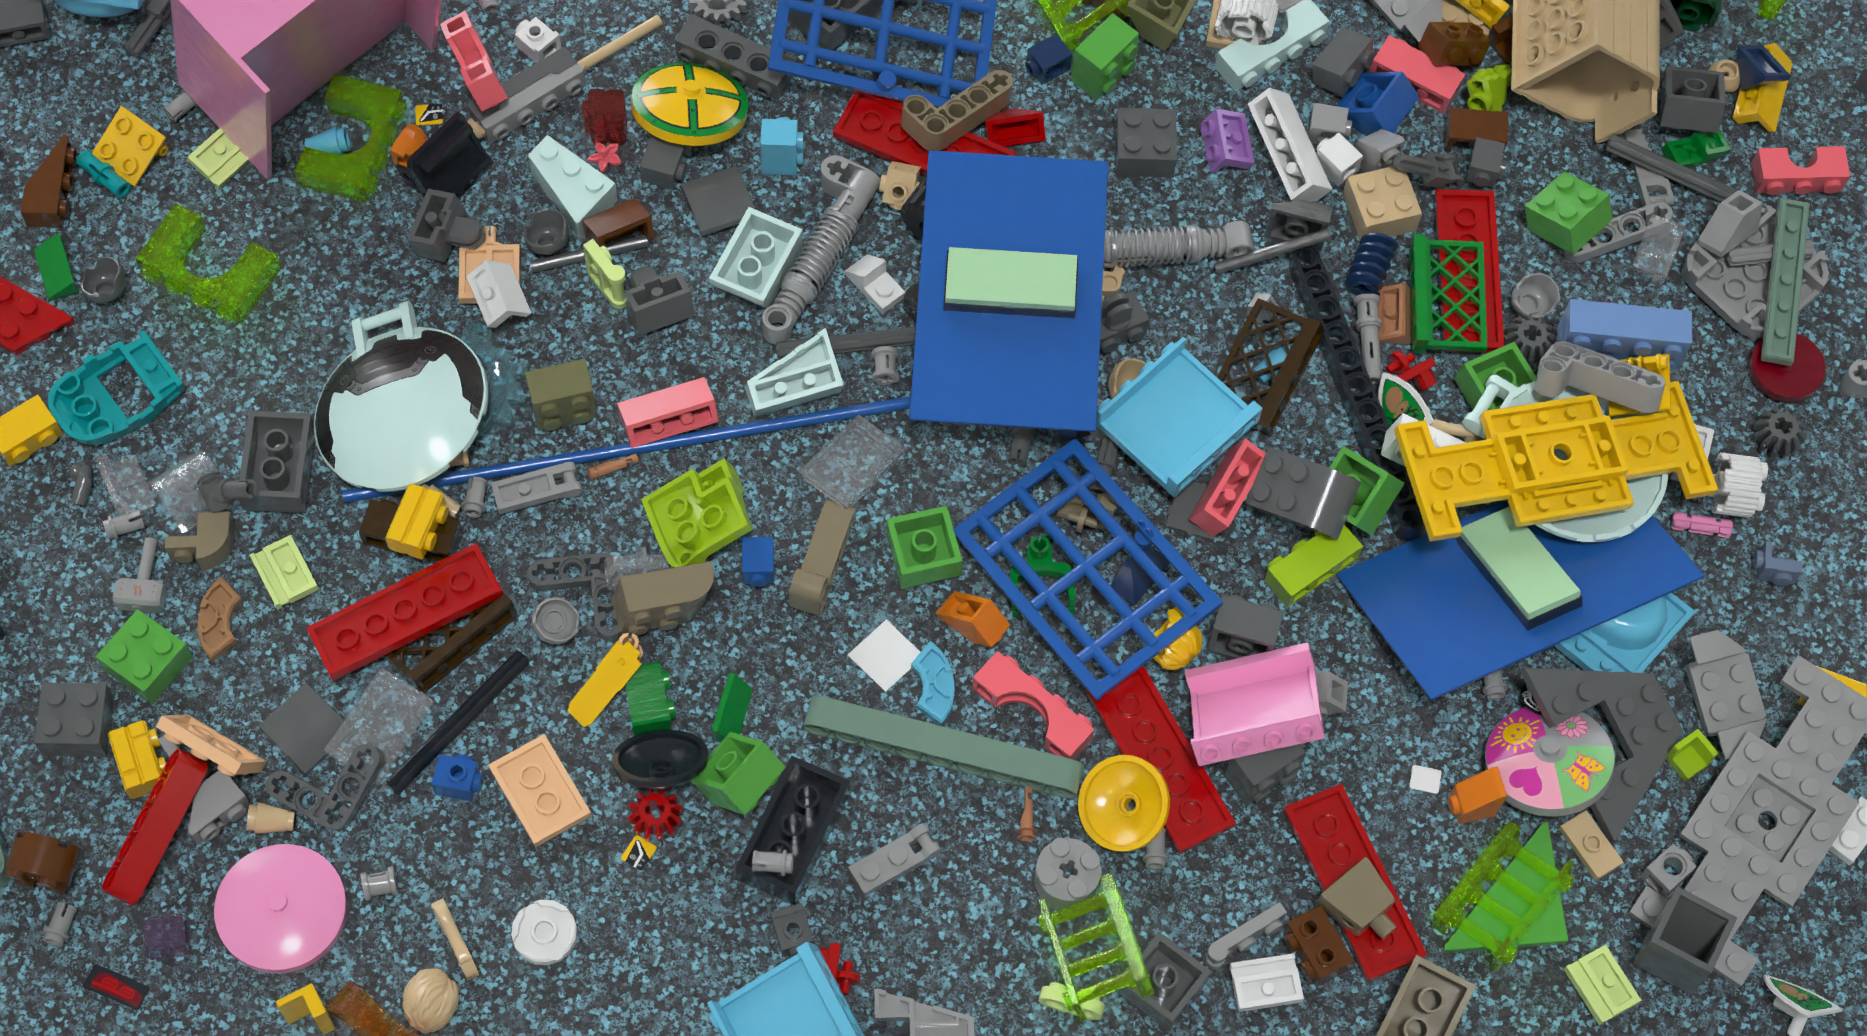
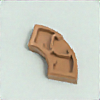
M222 577L217 579L208 589L199 607L197 632L200 643L211 662H214L237 643L231 631V619L234 611L242 603V599Z

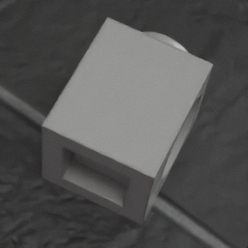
M1314 103L1308 128V137L1311 143L1319 144L1325 138L1331 139L1337 133L1349 138L1352 127V120H1347L1349 108Z
M1673 843L1644 870L1640 878L1651 889L1666 898L1690 876L1697 866L1693 863V859L1688 852L1678 848ZM1664 865H1671L1676 870L1677 875L1667 873Z

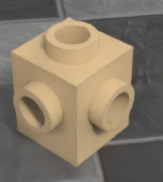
M892 161L888 167L887 175L882 174L879 192L884 193L882 202L889 203L891 208L901 210L903 204L920 183L918 180L921 167Z

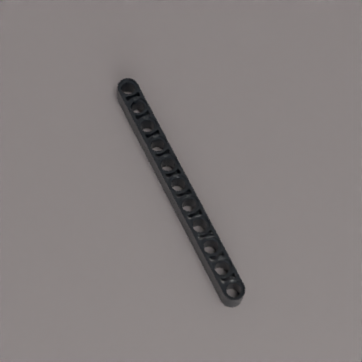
M1312 245L1295 250L1289 268L1290 275L1308 319L1313 318L1322 323L1325 332L1318 345L1363 457L1381 469L1384 466L1390 467L1394 472L1389 474L1405 483L1399 492L1405 499L1395 498L1386 514L1396 537L1402 541H1412L1420 535L1424 522L1406 466L1382 456L1383 446H1376L1371 442L1372 440H1377L1383 444L1386 431L1390 428L1318 250ZM1299 261H1305L1310 265H1303ZM1309 286L1318 287L1320 290H1312ZM1320 311H1325L1329 313L1330 316H1324L1320 313ZM1329 337H1337L1341 341L1336 342L1331 340ZM1340 363H1348L1351 367H1343ZM1350 388L1359 389L1362 393H1354ZM1361 414H1367V415L1371 416L1372 419H1371V420L1364 419V418L1361 416ZM1403 520H1411L1416 526H1408Z

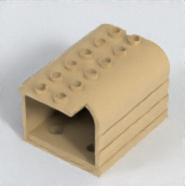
M1513 0L1512 91L1545 106V108L1552 112L1559 113L1566 119L1576 122H1595L1596 143L1604 142L1610 139L1612 135H1621L1626 130L1645 123L1657 114V90L1660 86V0Z

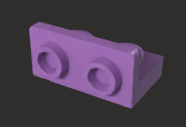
M1215 109L1201 122V134L1204 139L1206 159L1210 172L1216 173L1224 165L1249 169L1255 164L1245 113Z

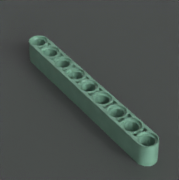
M812 696L803 724L804 730L817 736L1023 788L1029 786L1035 791L1062 798L1073 799L1077 797L1084 771V765L1081 762L1070 758L824 696Z

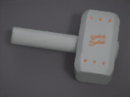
M145 538L137 579L120 578L116 580L113 602L118 609L126 611H136L138 609L141 612L160 613L164 610L167 589L162 582L150 580L157 546L156 539Z

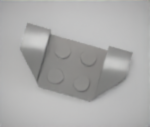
M1370 0L1396 31L1403 32L1407 29L1419 43L1429 22H1442V0Z
M1719 630L1689 637L1696 662L1689 663L1686 672L1703 731L1710 737L1718 736L1724 760L1730 759L1748 731L1760 738L1767 718H1765L1766 713L1749 654L1745 653L1747 650Z

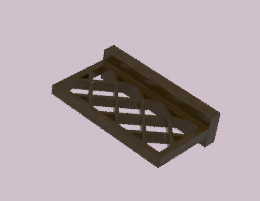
M1258 298L1217 378L1224 382L1227 377L1228 382L1224 384L1228 388L1231 387V390L1236 395L1234 386L1251 380L1255 393L1243 397L1241 400L1245 403L1255 399L1258 400L1259 405L1263 409L1259 422L1253 427L1271 437L1325 331L1320 321L1313 318L1306 319ZM1263 308L1273 313L1276 322L1259 327L1256 319ZM1277 315L1284 317V319L1279 320ZM1291 322L1302 325L1298 335L1288 339L1285 338L1281 326ZM1253 324H1254L1256 329L1251 330V328H1252V326H1253ZM1278 327L1282 341L1265 346L1261 333ZM1258 335L1262 348L1245 354L1243 348L1245 340ZM1293 343L1291 349L1289 350L1288 345ZM1285 346L1287 352L1285 360L1272 365L1268 352ZM1241 350L1242 355L1237 357L1239 351ZM1265 354L1269 367L1252 373L1248 359ZM1244 361L1248 375L1232 380L1229 373L1232 365ZM1279 370L1276 376L1274 371ZM1271 373L1274 380L1271 388L1259 392L1254 378ZM1266 396L1262 403L1261 397Z
M503 594L490 606L480 607L466 614L470 615V622L464 627H453L454 621L447 624V627H440L424 635L423 647H407L406 644L384 656L412 683L414 689L422 696L518 617L512 600ZM430 635H446L445 642L441 646L429 647ZM406 655H422L421 662L409 670L405 666Z

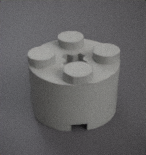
M1056 838L1053 840L1052 843L1042 850L1037 860L1034 882L1041 900L1050 908L1062 912L1073 911V909L1089 904L1097 892L1100 881V857L1088 844L1072 838ZM1066 872L1072 873L1069 878L1063 877V874Z

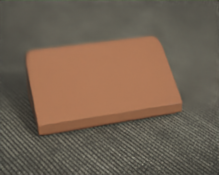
M1406 283L1384 286L1379 290L1380 304L1378 305V315L1382 320V327L1378 331L1379 342L1412 344L1410 288Z

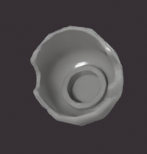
M1541 272L1528 274L1517 283L1511 295V303L1514 310L1523 318H1526L1531 313L1534 320H1538L1541 317L1545 319V317L1552 313L1560 301L1558 285L1550 276Z
M560 597L547 598L534 609L532 616L533 631L540 640L551 645L564 644L571 640L579 631V613L565 599Z

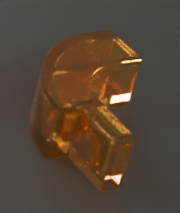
M349 981L326 1006L357 1036H420L396 1021L362 988Z

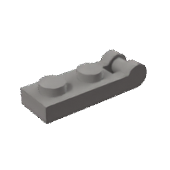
M565 462L491 482L499 515L563 497L571 498L580 495L583 489L580 481H577L575 477L577 474L575 463ZM562 478L564 483L556 485L554 479Z
M925 823L917 825L907 834L848 866V872L864 897L941 853L942 850L938 843L933 842L929 837L930 831ZM918 842L922 850L915 854L910 846Z
M1280 902L1213 942L1205 957L1206 965L1211 969H1219L1223 966L1228 955L1236 950L1243 953L1257 943L1255 939L1266 933L1267 936H1271L1284 926L1282 922L1287 914Z

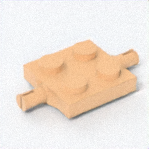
M489 226L484 227L485 240L477 249L464 247L459 249L458 299L460 304H478L466 276L485 260L509 263L520 285V244L496 242L497 228L495 226H491V236Z

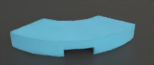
M930 641L911 663V668L917 673L923 686L917 710L939 726H943L953 706L954 678L947 658Z

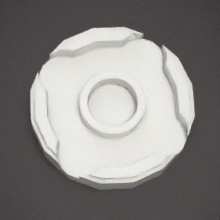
M538 900L518 912L512 924L511 936L517 952L523 959L535 965H551L560 962L571 953L577 939V926L573 915L566 906L554 900Z

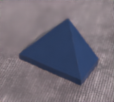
M1763 45L1738 46L1737 59L1741 91L1789 80L1790 74Z
M1152 546L1141 548L1162 572L1169 565L1166 558ZM1129 554L1113 580L1111 587L1123 600L1134 607L1154 581Z

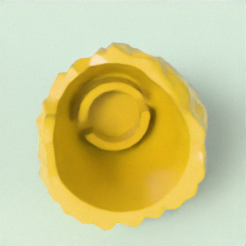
M1177 607L1167 611L1168 619L1154 632L1156 637L1184 617ZM1194 626L1153 657V659L1162 668L1167 670H1178L1185 667L1201 651L1202 633L1198 626Z

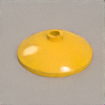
M1117 755L1098 763L1084 779L1078 798L1079 816L1087 834L1100 846L1119 852L1135 851L1151 843L1164 828L1170 810L1169 790L1162 774L1148 761L1131 755ZM1134 800L1136 806L1131 811L1129 809V802Z

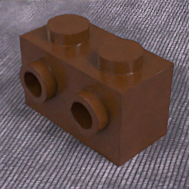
M1429 22L1418 47L1436 65L1480 66L1492 41L1483 33V29L1474 23Z
M1321 905L1287 922L1283 931V940L1290 952H1296L1301 961L1299 966L1302 974L1308 981L1312 980L1315 987L1350 970L1354 960Z

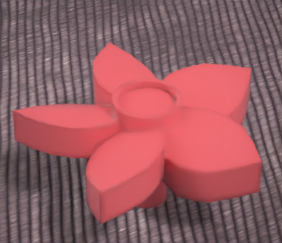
M596 142L595 148L597 153L587 158V162H599L598 166L602 174L607 170L609 164L612 166L622 165L617 155L619 150L618 143L609 144L605 147L603 144Z

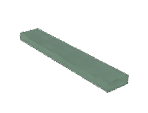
M1780 198L1777 204L1761 361L1791 366L1794 362L1810 203Z

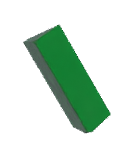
M60 233L56 234L34 249L49 301L78 293L65 244Z
M734 673L728 674L712 726V737L715 742L719 743L723 741L729 732L740 734L753 693L752 688Z

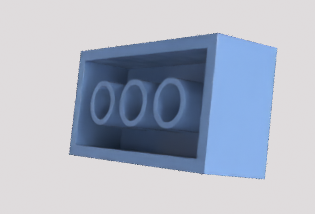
M1570 299L1557 327V342H1570L1618 360L1628 359L1629 357L1638 358V356L1647 357L1656 356V354H1669L1670 371H1677L1692 345V311Z

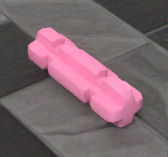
M1674 512L1671 519V528L1684 531V528H1686L1688 532L1712 536L1713 533H1716L1719 537L1728 538L1733 530V522L1721 518L1720 521H1716L1715 517L1691 514V517H1689L1687 513Z

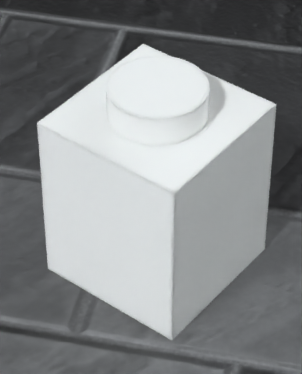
M1337 133L1331 139L1325 138L1316 148V154L1326 176L1337 186L1345 182L1348 176H1352L1359 171L1363 155L1340 133Z

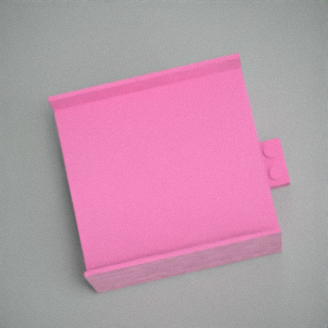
M170 0L178 83L208 117L224 131V134L234 145H237L240 151L249 158V161L259 172L269 180L272 177L271 126L403 22L431 50L435 49L441 0Z

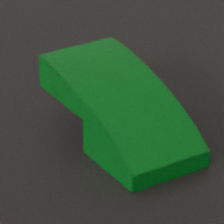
M1719 130V133L1695 131L1691 137L1666 142L1661 148L1666 158L1688 168L1710 162L1731 151L1721 130Z

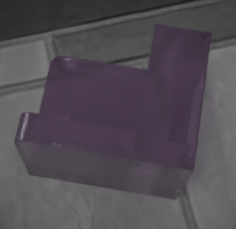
M183 914L143 921L145 953L150 960L191 955L189 925Z

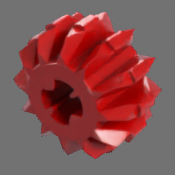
M648 789V796L638 792L636 794L638 802L629 804V810L632 812L628 816L629 823L635 824L633 830L636 835L644 832L646 841H650L654 834L657 835V840L662 842L664 832L673 836L675 834L673 826H680L682 824V819L678 816L683 812L682 805L676 804L677 796L675 794L666 797V789H660L658 794H654V789ZM658 810L660 817L653 818L651 812Z

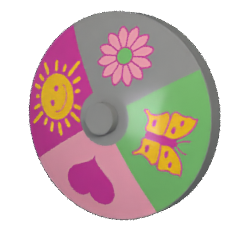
M1524 707L1502 719L1491 732L1486 744L1485 768L1488 770L1498 766L1507 794L1505 801L1522 811L1539 816H1565L1588 808L1606 792L1614 772L1615 756L1609 736L1593 718L1583 712L1549 728L1542 715Z

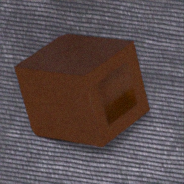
M1513 15L1492 25L1488 37L1492 41L1491 47L1502 61L1509 65L1512 63Z

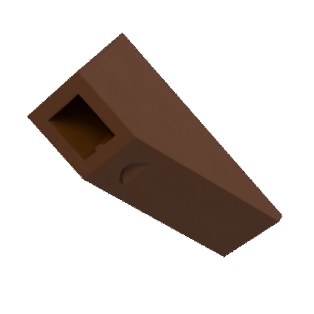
M63 135L24 186L20 213L27 227L63 228L64 219L69 216L70 202L67 198L68 191H72L74 186L71 170L72 165H76L77 149L72 146L67 135Z

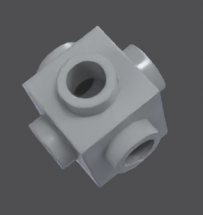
M1316 671L1322 719L1327 718L1331 714L1346 712L1348 682L1331 672Z

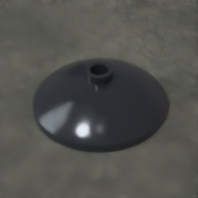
M654 730L635 735L621 743L613 753L612 766L615 774L626 783L639 788L660 790L676 787L694 779L706 767L709 754L705 742L694 734L680 730Z

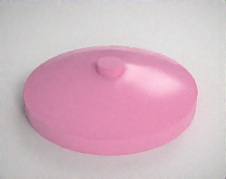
M292 844L266 846L240 859L222 880L214 904L216 928L228 951L244 965L266 973L294 972L318 961L334 946L340 937L347 916V895L336 869L319 853L309 848Z

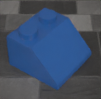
M1403 72L1361 73L1356 85L1350 87L1337 107L1349 108L1347 120H1352V128L1365 136L1380 129L1395 133L1404 117L1411 112L1419 95Z

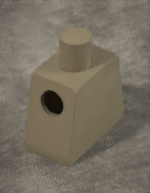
M1367 857L1326 889L1316 903L1318 906L1321 905L1328 915L1355 936H1360L1371 927L1384 940L1397 928L1386 915L1392 908L1395 899Z

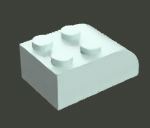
M748 207L709 277L710 285L767 308L776 297L781 288L780 284L783 277L789 272V268L792 267V263L795 262V258L803 247V229Z

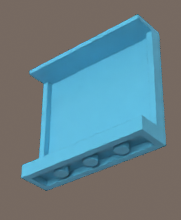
M1184 337L1176 343H1169L1162 350L1161 357L1155 362H1147L1140 370V375L1133 381L1131 379L1127 380L1118 390L1119 394L1112 400L1110 398L1104 400L1097 408L1098 414L1096 419V426L1174 498L1259 422L1263 409L1254 400L1247 405L1185 349L1187 339Z
M805 942L797 947L798 954L723 1000L707 1002L711 1010L709 1018L718 1031L721 1030L724 1036H865L818 946L810 942Z

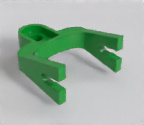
M1035 536L1031 539L1030 545L1027 548L1026 560L1039 577L1047 576L1060 579L1072 570L1071 566L1066 563L1052 561L1050 541L1047 537L1041 536V540H1038V536ZM1012 567L1010 570V580L1018 588V583L1025 578L1015 567ZM1073 584L1066 589L1067 609L1072 614H1074L1076 603ZM1011 602L1012 617H1018L1019 610Z

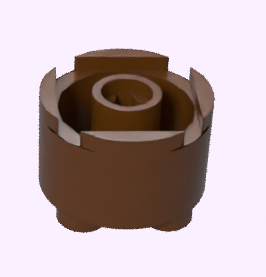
M18 831L16 832L4 869L6 871L5 876L15 879V883L23 886L34 887V883L37 882V884L45 886L47 891L65 894L66 888L70 887L81 849L70 843L68 848L65 849L61 847L62 844L59 843V839L25 831L22 834Z

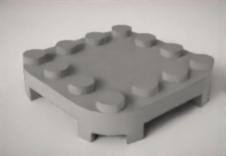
M1769 205L1766 208L1762 207L1759 230L1735 248L1773 244L1776 217L1774 216L1777 210ZM1695 242L1684 261L1681 270L1682 278L1701 299L1735 330L1754 342L1760 341L1763 338L1771 262L1730 266L1727 262L1726 254L1720 257ZM1822 250L1817 254L1813 253L1812 257L1804 258L1799 313L1819 296L1829 280V271L1826 264L1828 258Z

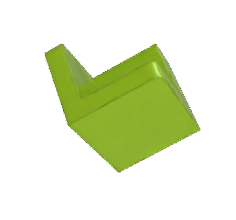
M1697 729L1675 744L1665 759L1686 783L1707 768L1716 758L1718 752L1702 732Z

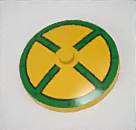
M671 63L647 71L635 82L631 95V110L636 121L650 134L675 144L703 146L725 141L743 128L748 114V97L743 87L734 78H729V75L722 71L716 72L712 67H703V65L695 63Z

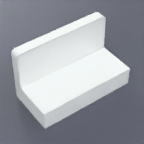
M485 260L466 276L487 327L496 328L511 315L527 317L531 314L513 268L509 263Z

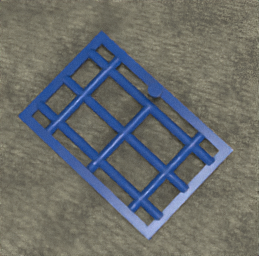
M778 0L767 70L904 101L910 95H921L938 108L950 100L951 90L962 92L987 75L997 0H984V3L974 0H925L950 6L946 35L891 22L894 0H883L880 19L824 6L825 0H813V3L801 0ZM961 9L983 14L979 43L958 38ZM789 10L811 15L807 44L785 39ZM822 18L878 31L874 60L818 47ZM893 34L944 46L941 76L886 63L889 35ZM956 50L977 54L974 83L952 78ZM783 51L805 56L804 65L782 60ZM816 59L880 73L877 81L820 69L815 67ZM896 77L939 87L938 96L894 86Z
M1076 438L953 528L955 536L1096 701L1223 605V601ZM1073 456L1088 471L1080 478L1065 464ZM1053 471H1056L1068 484V487L1040 506L1029 494L1028 490ZM1097 481L1138 527V531L1135 533V541L1087 487ZM1075 496H1078L1115 537L1088 558L1081 553L1050 517L1052 513ZM1018 499L1031 514L1003 535L991 522L990 518ZM1038 524L1046 530L1076 565L1075 568L1049 587L1011 545ZM978 527L993 542L985 549L970 534ZM1153 544L1181 576L1171 582L1141 548H1148ZM1122 547L1125 548L1161 589V591L1134 611L1095 568ZM1002 552L1038 595L1031 601H1028L992 558ZM1083 576L1089 579L1123 618L1096 640L1092 638L1057 597ZM1188 585L1204 601L1196 608L1180 592ZM1168 600H1171L1184 617L1156 637L1142 620ZM1046 604L1084 646V649L1076 655L1039 614L1038 610ZM1132 628L1146 646L1117 666L1105 653L1104 649ZM1092 658L1108 674L1100 681H1097L1084 666Z

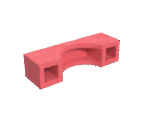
M466 11L440 23L445 38L461 66L460 72L480 110L484 111L490 107H495L508 97L481 37Z
M997 651L973 677L972 689L995 708L1012 702L1023 703L1033 707L1040 713L1046 724L1047 734L1044 748L1054 755L1075 760L1092 741L1094 728H1092L1090 720L1082 714L1076 715L1068 708L1067 702L1057 694H1050L1044 689L1043 683L1032 674L1028 676L1019 669L1020 666L1015 659L1009 655L1003 656Z

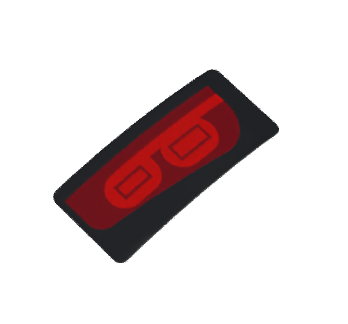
M97 964L93 966L83 985V988L105 996L136 1011L139 1010L149 991L148 986Z

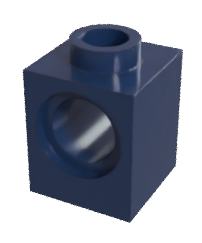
M1056 33L1027 49L1025 66L1030 76L1036 77L1040 84L1043 85L1071 69L1072 53Z

